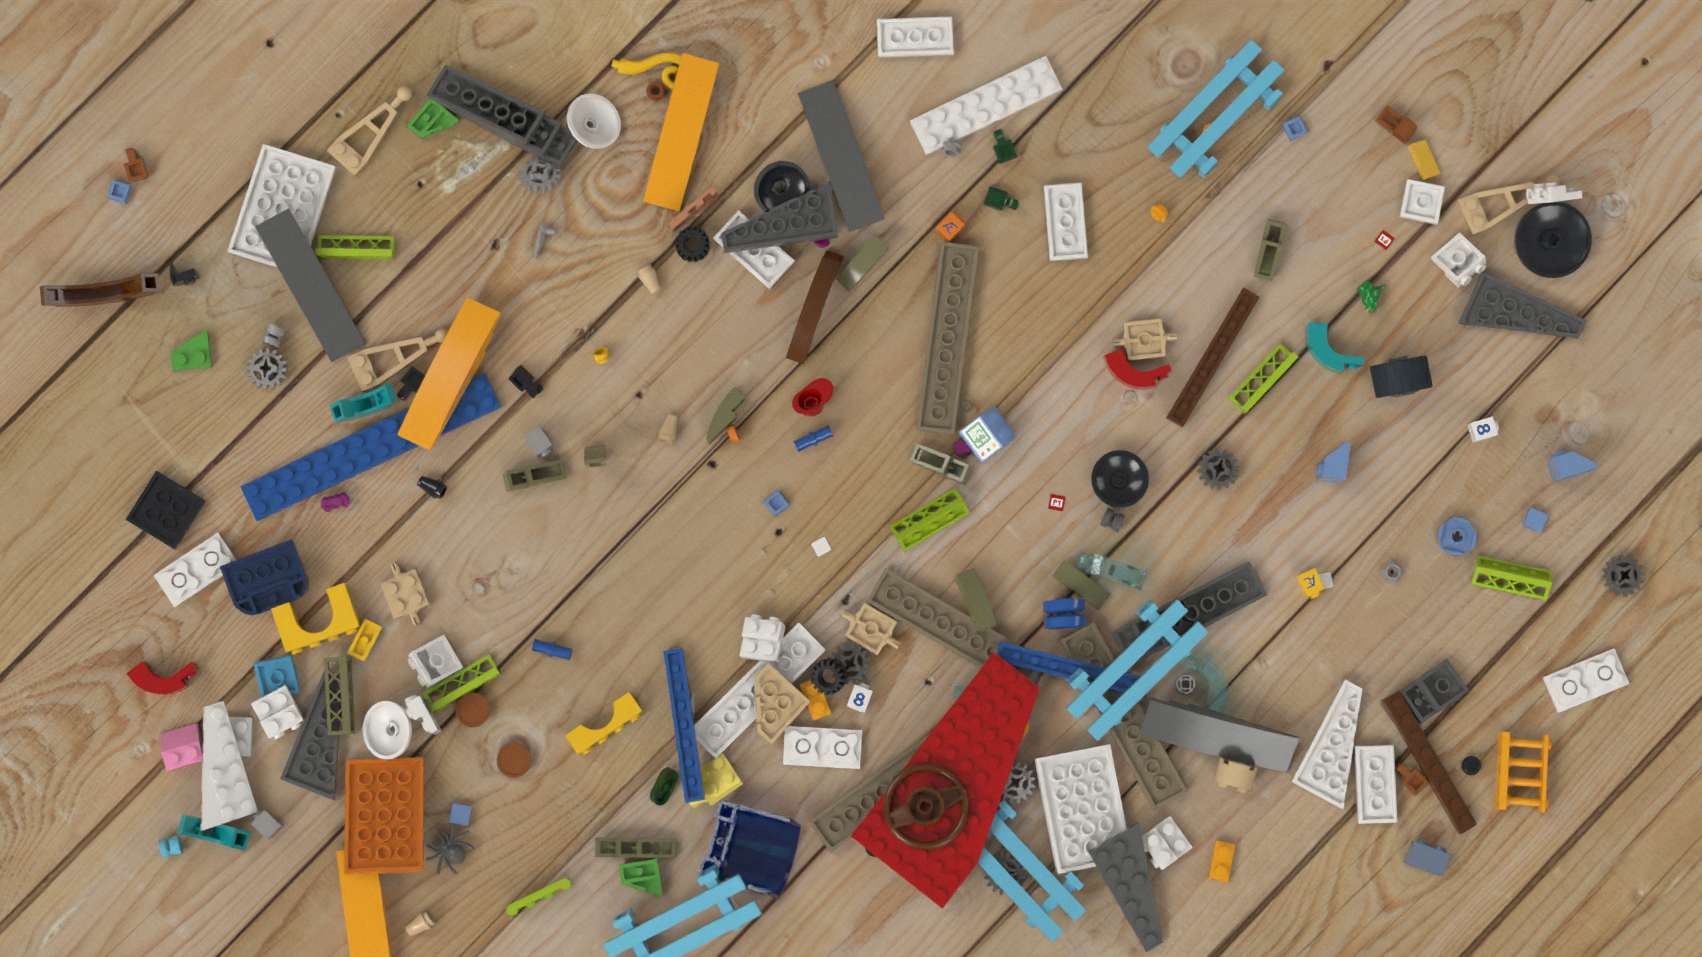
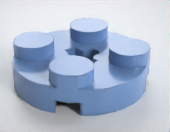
M1455 517L1445 521L1439 527L1437 533L1438 545L1440 549L1451 556H1461L1473 549L1476 544L1477 534L1468 520ZM1456 531L1459 532V536H1462V539L1457 542L1452 538V534H1455Z

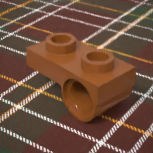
M1388 105L1375 120L1376 123L1403 144L1409 140L1417 129V125L1411 119L1402 117Z

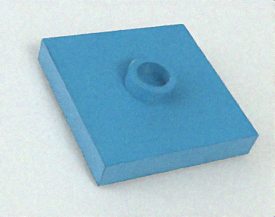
M292 654L253 663L261 697L285 684L291 694L300 693Z

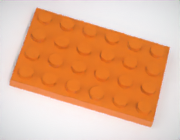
M424 757L346 760L344 874L424 872Z

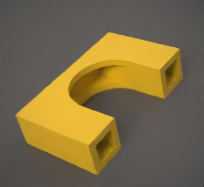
M346 583L326 589L333 609V618L330 625L319 633H308L300 626L292 603L289 602L271 609L286 653L296 655L303 652V648L310 646V649L321 646L322 641L328 640L332 642L340 639L339 635L346 633L349 636L358 632L357 629L361 627Z

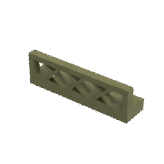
M351 657L324 658L328 736L355 734ZM339 661V670L336 674H333L330 671L329 662ZM335 679L340 683V690L336 694L331 690L330 686ZM335 699L341 702L342 707L337 713L332 709L331 705ZM337 718L342 722L343 731H333L332 723Z

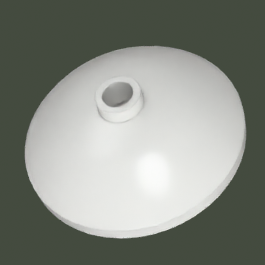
M584 94L576 98L569 106L567 112L568 127L572 135L581 144L593 149H602L611 145L618 138L621 129L620 117L614 105L606 98L597 94Z
M392 701L376 703L368 710L363 721V738L367 748L372 754L381 759H394L405 752L412 735L411 721L407 712L402 706Z

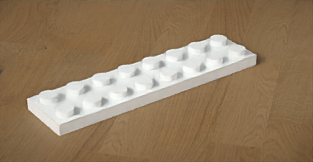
M1044 56L910 120V124L927 156L941 149L944 146L943 141H958L1061 92L1062 87L1047 57Z
M798 623L783 637L778 663H768L792 684L826 649ZM759 661L694 725L696 739L715 759L756 720L754 676L767 663L766 661Z

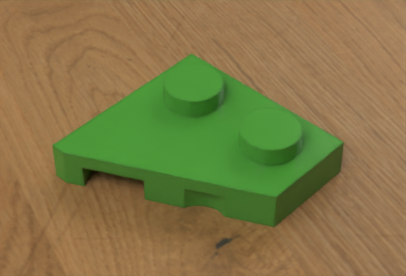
M429 99L407 124V127L423 139L457 125L460 121L439 103Z
M208 330L202 331L171 351L172 369L174 372L212 367Z
M657 859L619 865L622 885L663 896Z

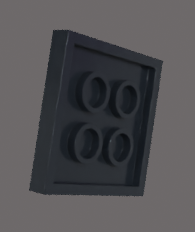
M156 471L125 520L176 550L206 500Z

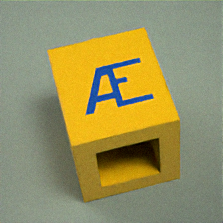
M1316 568L1295 577L1305 598L1310 596L1313 599L1322 595L1320 591L1325 588Z

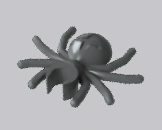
M451 824L450 838L443 830L438 829V832L444 836H437L441 839V844L436 845L432 842L435 848L429 844L426 845L429 850L438 853L426 858V861L440 857L437 874H440L443 859L448 869L452 873L457 874V871L450 866L448 860L453 864H460L465 860V850L459 845L475 850L469 843L456 842L461 837L469 834V831H465L453 839L454 825Z

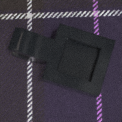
M522 365L518 366L508 378L521 392L526 390L532 398H535L544 389L539 383L532 382L534 377Z
M411 366L401 379V383L404 386L397 393V396L405 401L411 390L417 393L425 375Z

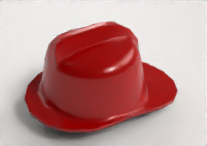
M824 378L816 379L798 392L792 400L794 411L810 417L820 414L824 404L833 395L834 387L831 381Z

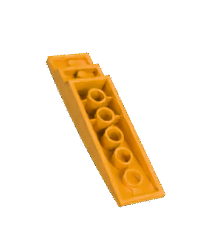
M682 53L643 202L680 212L719 63Z
M468 297L466 298L397 434L398 436L432 451L486 354L485 349L494 335L493 330L501 317L500 312Z
M344 850L336 851L350 957H392L381 874L345 875Z

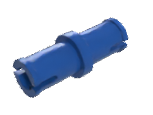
M828 425L816 432H809V435L794 441L798 452L812 445L817 446L819 442L833 437V434Z
M535 639L532 645V651L548 654V657L556 656L570 660L572 655V648L556 645L555 642L547 643Z

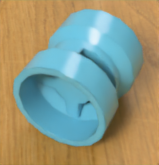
M179 835L172 836L168 840L166 838L159 840L162 858L170 857L171 854H183V846Z

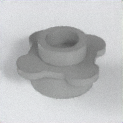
M954 140L943 141V153L947 156H957L961 151L959 148L962 145Z
M1389 561L1387 567L1381 570V576L1386 577L1391 584H1395L1397 578L1404 573L1403 568L1395 565L1394 561Z

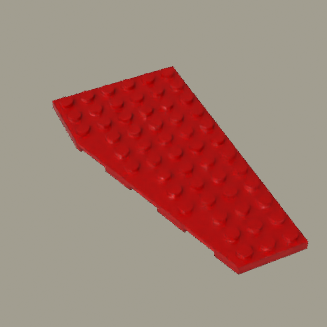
M994 652L901 770L902 772L904 769L918 764H935L950 770L960 779L969 799L968 819L961 833L949 844L936 849L922 850L904 844L896 838L887 825L883 807L885 791L851 835L853 839L942 909L979 863L1040 690L1036 684ZM924 771L914 773L905 778L896 788L892 797L891 810L893 812L904 805L910 793L917 788L930 787L939 790L954 786V784L943 775L935 772ZM923 801L920 808L928 812L931 804ZM961 801L947 808L940 821L934 825L923 826L912 823L898 828L906 836L917 841L931 842L939 840L948 835L957 825L961 814Z

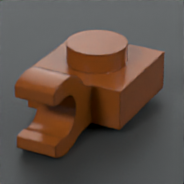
M133 147L125 149L129 160L128 163L124 164L128 181L132 183L149 178L144 160L142 158L137 160L135 149Z
M1402 763L1395 767V770L1404 777L1401 783L1414 796H1417L1429 783L1416 769L1410 772Z

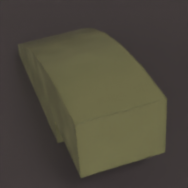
M1267 218L1254 277L1273 281L1286 223Z
M874 235L842 270L836 280L850 292L876 265L877 261L889 250V247Z
M736 387L726 395L713 416L706 438L709 445L727 429V426L737 419L733 412L746 400Z
M918 443L909 460L965 486L973 470V467L969 464Z
M605 444L584 448V463L587 468L606 466Z
M562 459L530 465L503 473L506 492L567 478Z
M1065 560L1062 561L1052 576L1077 596L1085 599L1087 603L1097 610L1101 608L1110 595Z
M972 568L957 574L955 582L977 630L981 632L995 627L997 623L991 605L975 569Z

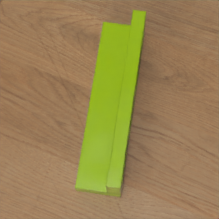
M318 235V248H315V255L318 259L394 260L395 237ZM322 240H331L335 245L332 248H322ZM345 240H350L354 244L352 248H341L339 245ZM363 241H369L373 245L370 249H360L359 247ZM382 241H390V249H379L377 246Z
M1280 343L1228 400L1246 414L1299 356L1294 352L1290 353ZM1279 349L1287 356L1284 362H1275V353ZM1264 365L1273 366L1271 376H1262V367ZM1251 379H1260V387L1257 390H1249V381ZM1238 393H1247V401L1243 406L1234 399Z
M953 488L890 525L889 528L905 552L968 515L970 512L958 491ZM956 496V500L951 503L947 502L949 498ZM939 507L937 511L930 512L932 508ZM917 517H923L919 522H914ZM906 526V529L898 533L896 531L900 527Z
M1479 555L1476 556L1475 571L1471 579L1472 585L1547 600L1553 583L1552 571ZM1479 573L1489 577L1486 580L1477 579ZM1504 578L1508 582L1502 585L1498 584L1496 580ZM1523 582L1527 586L1524 588H1517L1515 584ZM1538 586L1546 587L1544 593L1535 592L1533 588Z
M488 654L422 694L428 702L431 712L436 713L460 699L463 695L472 692L501 675L491 655ZM488 660L493 668L485 673L479 672L481 663ZM466 672L476 673L472 681L468 683L463 682ZM449 682H459L458 689L453 692L446 691ZM434 691L442 692L441 699L433 703L429 694Z

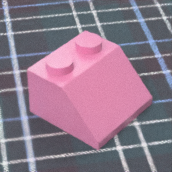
M198 723L160 734L161 753L166 771H174L203 762V739Z

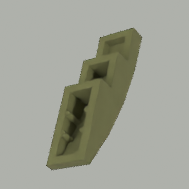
M595 837L594 857L676 858V839Z

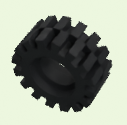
M686 227L676 237L675 246L678 255L688 262L703 260L710 249L708 235L699 227ZM697 238L700 242L698 250H687L685 247L687 239Z
M831 657L824 658L812 669L810 677L813 678L811 684L815 683L814 688L815 690L819 688V693L824 692V695L829 693L833 695L840 691L847 682L848 672H845L846 667L841 666V661L837 663L836 658L832 660ZM823 671H833L836 676L835 682H826L823 679Z

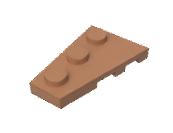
M713 185L694 202L692 201L686 205L681 213H676L669 219L668 226L673 233L718 199L717 190Z

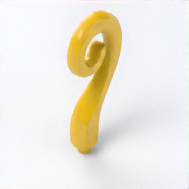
M665 52L640 61L621 58V61L613 59L611 67L618 68V73L634 75L665 62L679 65L682 55ZM673 65L667 66L662 71V81L671 90L673 89L674 82L671 81L670 75L678 71V68Z

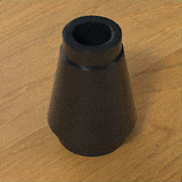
M421 476L417 482V486L434 499H441L447 490L444 482Z

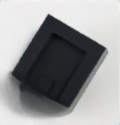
M173 262L170 263V280L173 286L183 284L188 286L194 284L195 280L200 278L197 270L194 268L178 274Z

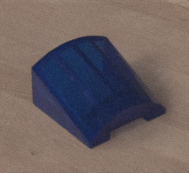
M720 800L715 815L717 821L707 854L703 856L699 872L716 864L719 869L718 879L720 882H724L739 874L746 885L745 890L779 900L792 869L801 825L787 817Z

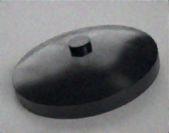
M1562 202L1541 203L1528 210L1520 219L1514 235L1515 251L1520 262L1530 272L1546 278H1560L1575 272L1586 261L1592 244L1591 229L1586 218L1579 210Z

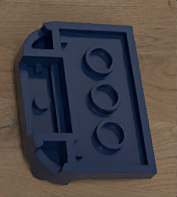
M293 539L219 566L234 606L247 615L261 614L274 607L298 600L309 589V577L306 575Z

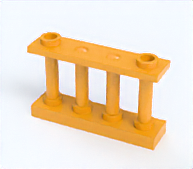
M1499 732L1496 810H1507L1509 805L1538 806L1537 812L1545 813V809H1548L1549 799L1546 797L1548 751L1551 750L1549 735H1541L1540 741L1513 739V737H1510V732ZM1512 746L1540 748V760L1512 758V756H1509V748H1512ZM1511 766L1538 767L1539 779L1511 777L1508 775V768H1511ZM1510 785L1538 787V799L1510 797V795H1507V789Z

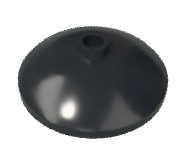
M777 161L767 165L758 174L754 184L755 200L765 213L810 191L809 179L804 170L797 164L789 161ZM778 183H781L780 188H776Z
M1115 450L1106 453L1096 462L1091 474V484L1094 493L1103 503L1111 507L1125 508L1137 503L1144 496L1149 484V474L1146 465L1137 455L1129 451ZM1116 477L1122 478L1121 484L1116 483Z

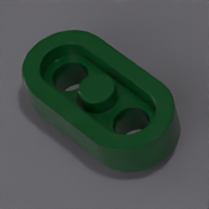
M667 767L660 772L650 792L651 802L661 806L668 801L678 781L677 771Z

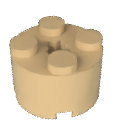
M1220 757L1214 780L1217 781V786L1229 789L1230 785L1236 787V791L1248 793V790H1252L1258 767L1253 765V768H1250L1246 763L1230 759L1224 761V758Z

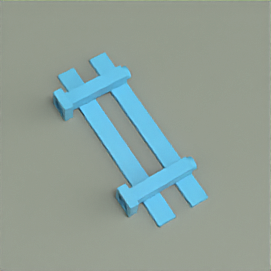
M1252 40L1235 57L1230 56L1225 62L1226 66L1170 124H1164L1160 129L1161 133L1147 147L1157 158L1171 144L1183 154L1169 167L1179 178L1195 164L1199 168L1198 174L1204 179L1216 167L1218 162L1213 156L1208 159L1204 155L1206 151L1259 97L1264 101L1263 107L1268 112L1282 98L1283 93L1279 89L1273 91L1269 88L1285 71L1277 62L1273 60L1258 76L1247 68L1262 51ZM1238 77L1248 87L1192 144L1182 133Z
M1148 600L1136 614L1144 622L1148 620L1151 625L1092 683L1087 680L1089 676L1080 667L1066 680L1075 690L1079 688L1082 691L1066 707L1076 719L1092 704L1103 713L1086 729L1097 741L1113 725H1118L1123 720V716L1183 657L1189 656L1192 648L1209 633L1198 621L1182 637L1173 630L1172 626L1188 612L1178 600L1161 615L1156 612L1159 608L1152 601ZM1163 636L1172 646L1111 705L1102 695Z
M1003 800L998 806L999 810L996 812L988 836L992 833L1050 894V897L1039 906L985 847L978 864L1026 914L1028 918L1025 921L1032 928L1037 926L1053 943L1063 931L1048 914L1059 904L1076 921L1086 910L1070 893L1074 889L1078 892L1084 885L1071 871L1064 877L1067 881L1063 884L1053 876L1004 823L1007 818L1012 820L1017 813Z
M715 864L698 873L697 881L700 886L705 884L708 890L638 926L633 921L635 914L632 908L614 916L612 924L615 929L621 928L623 934L603 943V946L610 957L631 947L637 957H680L732 929L736 931L742 928L744 923L762 915V912L755 900L738 909L735 908L729 897L746 889V885L739 874L721 883L718 879L719 869ZM715 904L718 905L723 914L722 917L651 952L645 942L646 939Z

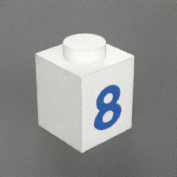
M1493 416L1467 425L1473 443L1498 435L1499 425L1493 419Z
M863 683L854 685L847 707L865 713L873 692L869 690L870 686Z

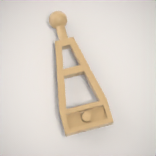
M401 86L397 91V97L390 104L387 102L383 103L340 135L326 151L356 177L368 164L396 118L398 112L395 109L403 101H407L412 97L411 88ZM387 110L390 114L381 129H379L371 121ZM367 125L377 135L364 157H362L345 141Z
M1556 175L1548 176L1546 181L1543 182L1545 184L1557 182L1558 186L1561 184L1560 178ZM1530 182L1477 192L1459 199L1457 202L1471 235L1473 236L1490 229L1528 204L1527 198L1515 204L1511 192L1534 188V183ZM1504 194L1510 209L1488 222L1479 199Z
M441 328L436 331L434 336L425 340L422 336L364 349L348 356L347 358L362 392L383 384L427 353L428 346L437 342L442 344L448 330ZM419 344L421 349L405 359L401 348ZM394 349L400 363L378 378L368 355Z

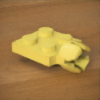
M723 753L701 767L705 800L689 804L693 808L698 807L704 802H708L712 806L743 784Z

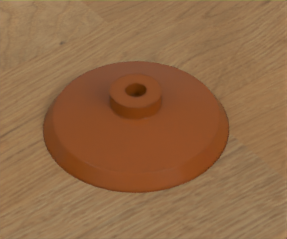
M478 693L463 695L457 701L455 707L457 719L467 727L482 725L488 719L490 713L487 699Z
M518 743L505 745L497 755L498 769L503 775L510 778L523 776L531 766L530 752L526 747Z

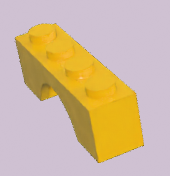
M630 692L613 702V718L604 728L592 730L579 725L565 735L578 755L582 753L585 756L593 750V745L596 743L601 745L609 739V734L612 732L619 733L626 728L624 724L628 721L633 723L642 717L640 713L643 711Z

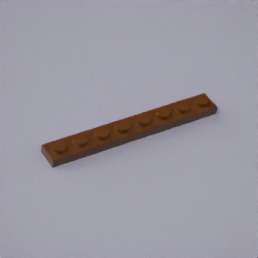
M1244 287L1242 288L1166 419L1183 428L1260 298L1259 296Z
M1395 691L1382 699L1381 702L1458 834H1463L1477 825L1400 691Z

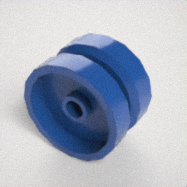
M1059 598L1043 601V612L1056 614V616H1049L1044 619V629L1086 627V616L1081 614L1074 615V612H1081L1086 609L1085 599Z

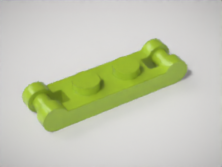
M569 878L561 879L508 905L506 911L511 916L517 915L520 908L527 906L529 909L538 904L537 900L543 897L547 900L555 896V891L559 889H570L572 881Z

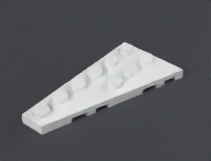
M1347 680L1343 681L1291 781L1342 810L1344 809V799L1362 695V688Z
M224 701L205 706L203 709L204 741L201 831L258 812Z

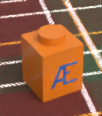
M951 212L935 228V231L946 242L950 243L965 228L963 223L965 220L958 213L954 214Z

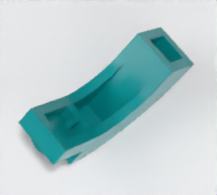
M1308 322L1305 332L1306 344L1311 356L1319 365L1336 373H1342L1344 366H1347L1346 369L1358 370V367L1363 366L1364 357L1344 356L1337 354L1331 349L1327 341L1328 324Z
M390 383L364 395L338 400L330 405L334 422L341 423L378 413L392 407V404L397 401L392 384Z
M182 814L177 834L246 851L251 834L250 831L226 824H220L201 831L202 818Z

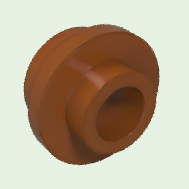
M651 82L646 89L647 96L651 100L658 101L664 97L665 87L660 82ZM653 89H659V93L656 95L652 91Z

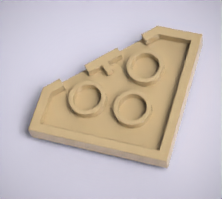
M767 662L754 676L756 731L769 743L773 744L808 705L810 700Z

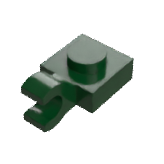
M1001 129L994 131L993 135L997 145H994L993 149L999 165L1016 159L1018 156L1011 139L1005 141Z
M990 186L984 206L1002 211L1003 206L1016 210L1018 200L1006 198L1008 192Z

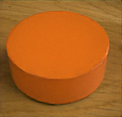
M735 425L727 426L731 442L733 444L741 442Z

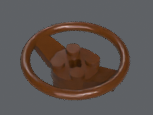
M918 764L904 769L888 786L884 798V816L891 832L904 844L922 850L936 849L949 844L963 830L969 814V799L964 785L950 770L935 764ZM924 771L935 772L943 775L954 784V786L939 790L930 787L917 788L910 793L904 805L893 812L891 810L892 797L896 788L905 778L914 773ZM923 801L931 804L928 812L920 808ZM961 801V814L957 825L948 835L939 840L931 842L917 841L906 836L898 828L912 823L923 826L934 825L940 821L947 808Z

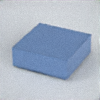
M1300 116L1282 123L1289 141L1308 133Z
M112 180L107 198L127 204L132 185Z
M779 490L763 501L774 517L790 506Z
M1530 507L1522 525L1541 533L1548 515Z
M453 803L449 823L469 826L472 807Z

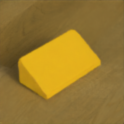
M1426 139L1408 146L1423 181L1441 174Z

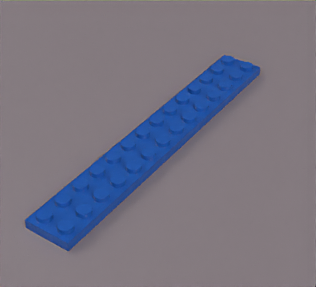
M485 373L471 379L440 436L501 408ZM409 408L240 486L255 520L258 522L419 447V445L397 435Z

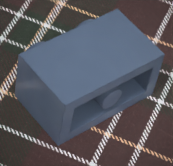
M1417 839L1416 842L1411 841L1403 863L1438 876H1444L1451 855L1446 853L1447 849L1437 845L1435 848L1427 846L1428 842Z

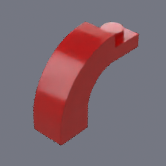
M1123 349L1106 354L1103 357L1110 374L1121 384L1133 389L1153 388L1157 385L1155 382L1156 378L1158 381L1166 379L1172 371L1169 364L1151 371H1138L1130 366Z
M140 662L126 674L142 690L159 695H171L188 688L189 686L184 680H191L197 675L196 671L200 668L195 662H190L175 675L161 678L154 674L146 662Z

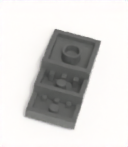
M1446 659L1399 691L1418 724H1422L1469 690L1448 659ZM1381 703V706L1383 707L1387 715L1390 717L1383 703Z

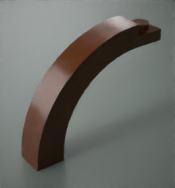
M828 250L825 251L799 316L787 352V359L801 364L805 363L824 306L844 256Z
M140 273L120 280L93 284L40 286L41 306L56 307L117 303L147 297L160 292L158 273Z

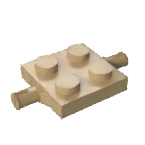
M1162 319L1123 323V339H1112V347L1124 346L1127 361L1166 357V341L1177 340V333L1165 334L1162 328Z
M398 562L393 563L390 566L394 576L390 580L380 583L394 619L410 616L413 626L421 624L417 612L431 604L417 569L401 573Z
M866 603L862 605L855 615L844 609V613L841 616L851 621L845 637L877 656L882 647L887 643L898 649V645L901 642L891 637L892 631L897 624L896 621Z

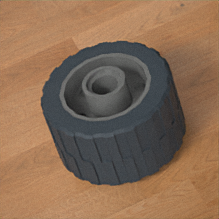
M1426 355L1407 359V356L1389 359V363L1370 366L1376 398L1411 395L1419 390L1433 386Z

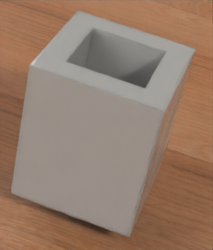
M539 426L524 436V439L538 458L540 456L544 458L552 452L551 448L554 446Z
M259 810L252 817L254 821L251 825L267 840H271L284 826L268 810Z

